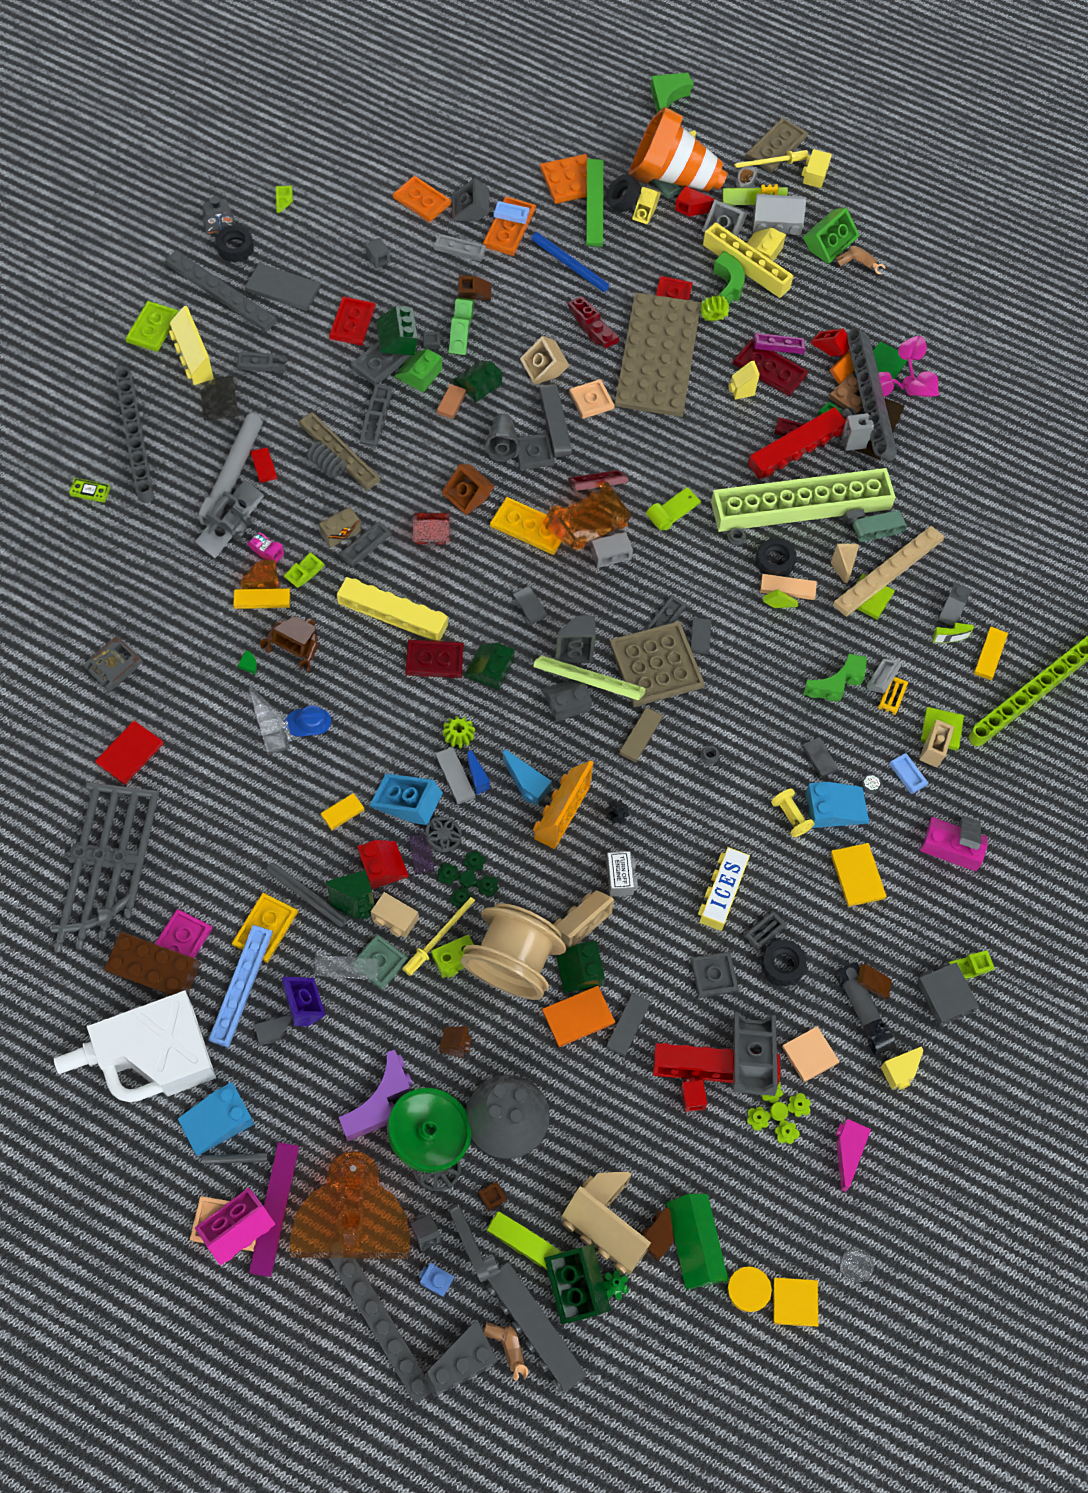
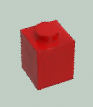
M689 1078L682 1082L680 1088L684 1112L705 1110L707 1099L704 1081L697 1080V1078Z

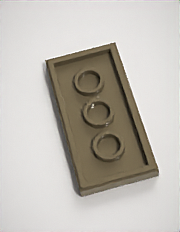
M782 118L746 153L745 158L754 161L786 156L788 151L793 152L808 137V132ZM783 161L758 166L772 173Z

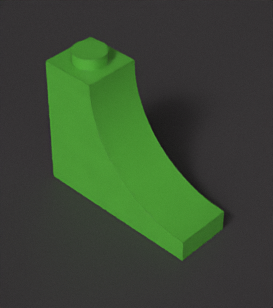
M689 72L652 76L650 88L657 113L663 107L668 108L674 101L690 96L691 89H693V79H690Z

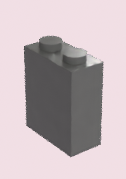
M949 962L945 963L937 971L932 972L928 970L920 975L921 977L917 984L939 1027L977 1011L979 1005L957 962L951 965Z

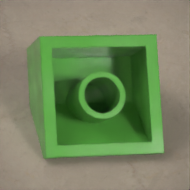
M429 349L416 351L415 355H412L395 374V378L424 393L442 371V356Z

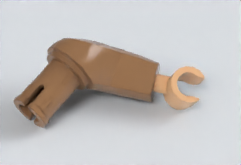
M855 245L850 246L849 251L836 257L840 267L854 259V261L861 262L870 269L875 268L877 274H881L877 271L879 266L885 269L883 264H877V260L871 254Z
M486 1322L483 1332L486 1337L501 1341V1344H503L510 1370L514 1371L513 1379L517 1381L519 1378L518 1373H521L525 1380L528 1375V1369L524 1366L523 1353L515 1328L510 1325L502 1327Z

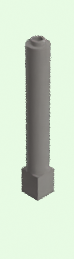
M248 414L213 490L210 496L205 498L198 514L202 525H209L210 521L205 515L212 511L223 497L222 494L225 491L231 494L263 424V421L257 414ZM225 506L216 516L220 520H222L226 512Z

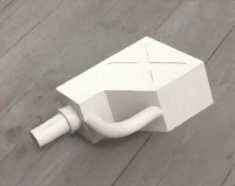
M186 991L87 1026L91 1038L90 1042L83 1043L82 1048L54 1058L59 1074L87 1064L90 1067L98 1064L103 1070L107 1086L112 1095L126 1102L140 1101L161 1092L166 1096H170L216 1078L192 1003ZM132 1067L150 1083L135 1089H126L121 1085L117 1072Z

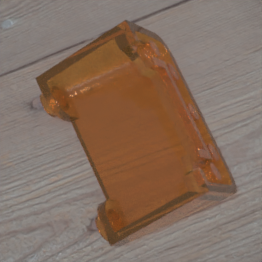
M605 482L599 486L601 488L599 492H591L588 498L565 509L563 506L559 507V505L550 508L543 525L550 533L570 548L580 550L593 540L618 528L620 530L625 528L632 515L609 483Z

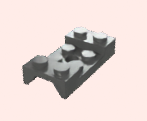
M735 1012L732 1021L734 1038L733 1092L775 1096L778 1087L776 1015H771L760 1021L745 1019L739 1012ZM757 1048L761 1053L753 1054L750 1049Z

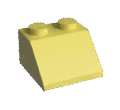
M774 228L754 232L747 244L774 261L783 249L786 234Z

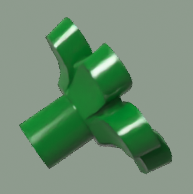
M617 1270L613 1272V1275L610 1273L604 1274L603 1277L606 1280L604 1285L605 1289H607L608 1299L613 1295L616 1300L622 1299V1293L627 1294L629 1288L625 1285L628 1282L627 1276L620 1277V1272Z

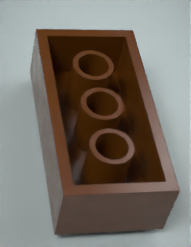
M120 931L104 970L110 974L170 996L182 991H186L188 995L201 962L195 958Z

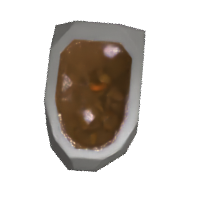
M748 166L742 167L736 180L737 188H752L758 172Z

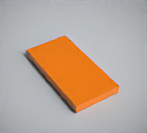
M505 196L504 203L530 208L526 224L495 218L483 245H486L488 249L514 256L536 210V205Z

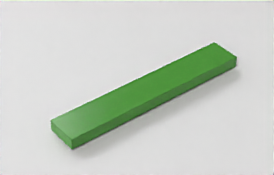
M587 159L586 246L603 247V160Z

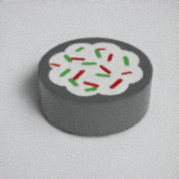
M875 774L866 775L861 783L863 790L868 794L877 793L882 785L881 779Z

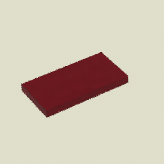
M753 339L746 344L733 360V365L740 369L749 362L755 361L759 372V380L791 397L809 373L808 370L774 351L755 349Z

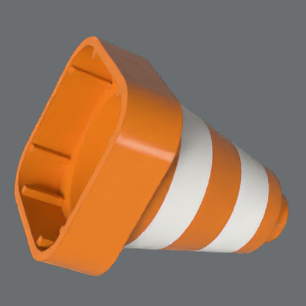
M663 107L650 121L628 174L645 185L652 179L704 192H709L712 188L720 190L728 173L722 169L723 162L681 126L682 115L667 107Z

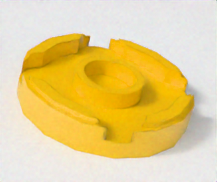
M751 1266L742 1267L735 1271L729 1279L727 1287L732 1304L739 1310L748 1313L764 1308L770 1300L772 1292L771 1283L767 1275L760 1269Z

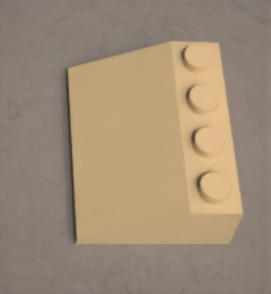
M581 1186L576 1191L561 1218L563 1221L562 1225L570 1232L576 1231L581 1235L580 1240L586 1245L594 1244V1247L598 1249L597 1253L603 1259L607 1260L609 1258L615 1263L614 1267L622 1274L627 1273L630 1275L651 1244L650 1241Z

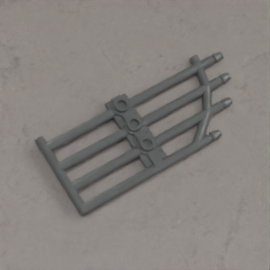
M87 782L86 790H91L92 793L79 844L73 843L69 854L68 862L74 863L63 913L60 925H52L51 928L52 933H57L54 946L55 953L62 951L66 932L79 931L76 949L82 950L87 930L99 925L98 916L90 919L102 867L114 868L105 908L111 910L113 917L126 907L124 918H131L160 791ZM100 792L111 793L99 846L87 845ZM119 794L131 795L119 848H109L107 844ZM138 797H148L150 801L138 851L126 850ZM82 865H92L94 868L81 923L68 924ZM122 869L132 870L133 875L129 893L114 905ZM109 923L100 926L99 940H105Z

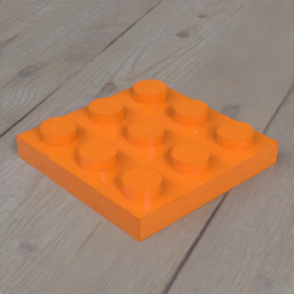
M586 154L540 164L541 172L555 204L586 197L588 159Z

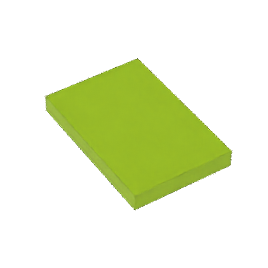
M147 301L125 338L126 342L158 352L171 330L170 322L178 314L179 310Z

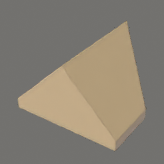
M837 544L831 564L844 583L849 581L859 547L858 544Z

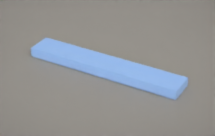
M255 925L252 926L208 1039L209 1042L229 1048L273 934L271 930Z

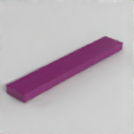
M278 1142L264 1208L275 1222V1225L267 1233L262 1234L256 1239L250 1274L272 1278L300 1148L297 1145Z

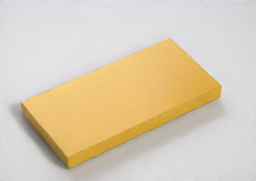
M509 497L505 498L490 522V527L552 555L556 553L570 529L569 524Z

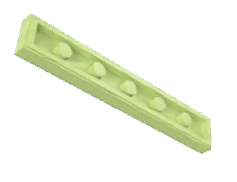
M540 656L534 662L535 668L636 700H640L645 694L646 689L644 687L549 657Z

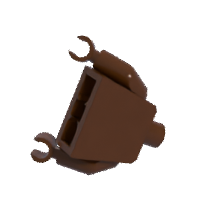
M296 616L288 620L276 622L268 633V638L260 641V647L263 649L267 645L265 651L269 653L273 649L272 642L300 658L305 656V660L300 661L299 668L301 671L303 665H308L306 672L309 673L311 671L310 660H313L318 648L315 622L311 618L302 620Z

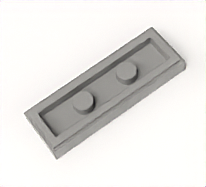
M438 234L434 250L481 262L486 251V245Z
M451 747L435 753V757L457 805L474 799V791L454 748Z

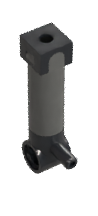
M855 962L839 968L835 977L840 987H844L867 1035L868 1045L876 1056L896 1047L892 1033L886 1029V1023L882 1021L868 990L857 983L860 967Z

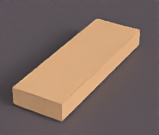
M762 574L760 593L768 594L778 589L790 597L814 600L817 581Z

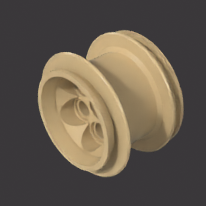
M500 903L494 907L483 909L481 916L489 925V928L481 945H468L464 948V955L461 958L462 965L474 976L497 989L525 999H541L544 991H547L549 988L547 980L540 974L549 954L560 955L566 951V946L561 940L562 935L560 931L541 916L518 906Z

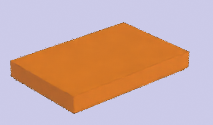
M415 175L393 193L395 200L429 223L451 205L449 198Z
M599 986L542 1009L558 1047L615 1024V1020Z

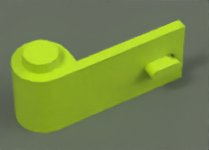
M686 487L662 506L659 503L652 505L647 510L646 516L660 531H666L674 522L699 505L701 501Z

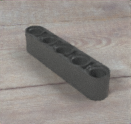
M557 384L539 386V397L553 457L572 456L571 442Z

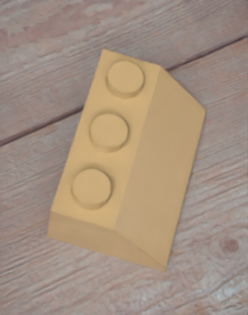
M597 890L592 894L588 893L578 907L573 906L563 920L560 918L553 924L562 935L561 940L564 942L566 949L578 944L612 914L614 899L611 896Z

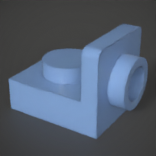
M432 1262L429 1266L425 1265L419 1275L421 1286L443 1298L454 1280V1276L436 1267Z

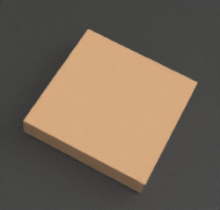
M601 379L569 389V394L582 419L614 409V403Z
M818 1026L782 1046L803 1083L840 1062Z

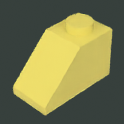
M755 361L749 362L732 375L729 391L733 393L735 399L755 396L759 379V372Z
M922 1047L883 1063L881 1069L891 1089L898 1087L899 1090H902L911 1085L910 1082L916 1075L923 1053Z

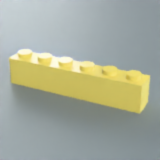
M716 222L705 231L703 246L718 256L725 251L735 257L742 265L745 275L777 297L781 298L790 290L793 275Z
M346 577L337 593L338 604L432 641H440L448 626V616L444 613L428 609L425 605L415 604L407 598L402 599L391 592H384L373 585H366L357 579Z

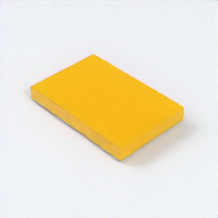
M869 843L831 851L830 854L847 907L886 899L887 896Z
M262 893L233 940L232 945L243 950L253 925L271 930L273 934L262 960L268 963L298 914V910Z

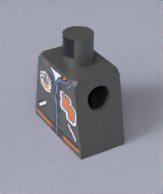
M213 196L210 198V202L203 204L202 222L206 235L218 233L224 227H229L230 225L236 226L233 213L226 199L220 200L218 196Z

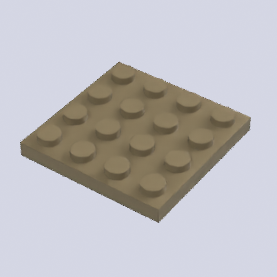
M680 621L611 639L609 642L623 681L646 689L644 696L640 700L630 698L633 707L702 689L705 686Z

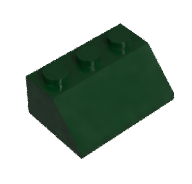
M395 306L376 320L380 353L415 355L418 337L413 308Z
M366 870L326 881L332 907L355 919L371 917L374 900Z
M594 1244L544 1258L561 1324L611 1311Z

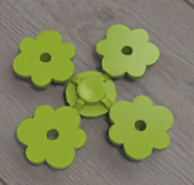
M778 1083L775 1096H762L764 1101L769 1100L773 1103L770 1107V1113L764 1111L762 1107H757V1109L751 1108L748 1110L749 1118L747 1123L752 1125L755 1131H760L762 1127H768V1121L771 1117L781 1121L779 1127L775 1129V1133L778 1135L777 1140L780 1143L787 1142L792 1144L795 1139L799 1138L800 1133L795 1129V1123L789 1124L785 1119L789 1112L794 1113L796 1117L809 1115L811 1101L806 1099L804 1094L798 1093L796 1097L791 1096L789 1098L790 1103L788 1106L778 1102L779 1097L783 1095V1091L780 1090L781 1084Z

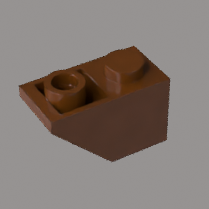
M459 275L457 298L491 301V283L477 276Z
M445 1027L439 1046L440 1053L464 1059L465 1052H470L472 1035L469 1034V1027Z
M667 1207L663 1212L658 1210L652 1218L654 1224L650 1229L645 1227L640 1233L651 1242L647 1253L658 1262L674 1242L671 1215Z

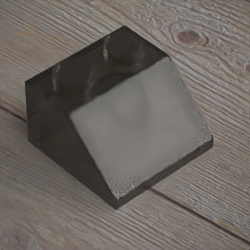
M233 376L214 378L200 391L204 421L239 417Z

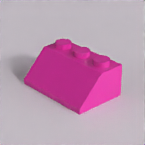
M931 817L920 851L977 872L983 863L987 850V836L981 835V844L978 850L961 845L959 843V826Z
M249 1187L197 1225L195 1229L221 1266L225 1262L230 1261L243 1248L250 1246L259 1236L267 1233L275 1225V1222Z

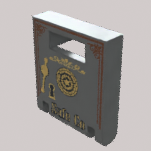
M116 635L83 666L110 692L136 670L143 661ZM123 648L131 655L127 660L119 654Z

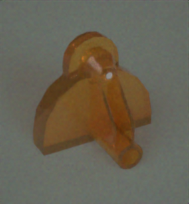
M351 1151L345 1152L334 1159L329 1166L327 1184L311 1193L296 1213L290 1235V1258L409 1259L410 1233L406 1213L395 1196L379 1185L378 1168L372 1158L364 1153Z

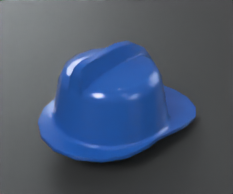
M310 705L291 712L286 718L285 726L286 730L294 736L319 735L329 729L331 718L326 710Z

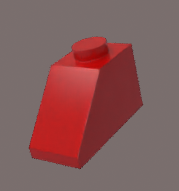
M844 328L820 331L810 341L812 345L831 357H842L850 349L847 333Z

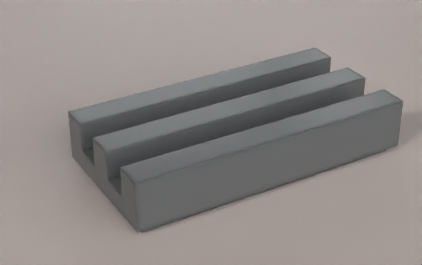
M772 911L744 934V938L748 939L749 943L758 951L781 932L787 924ZM771 918L775 919L754 938L751 936ZM778 923L780 924V926H778L774 931H772V932H771L767 937H765L760 943L757 942L762 936H764V935H765L769 930H771L775 925H777Z

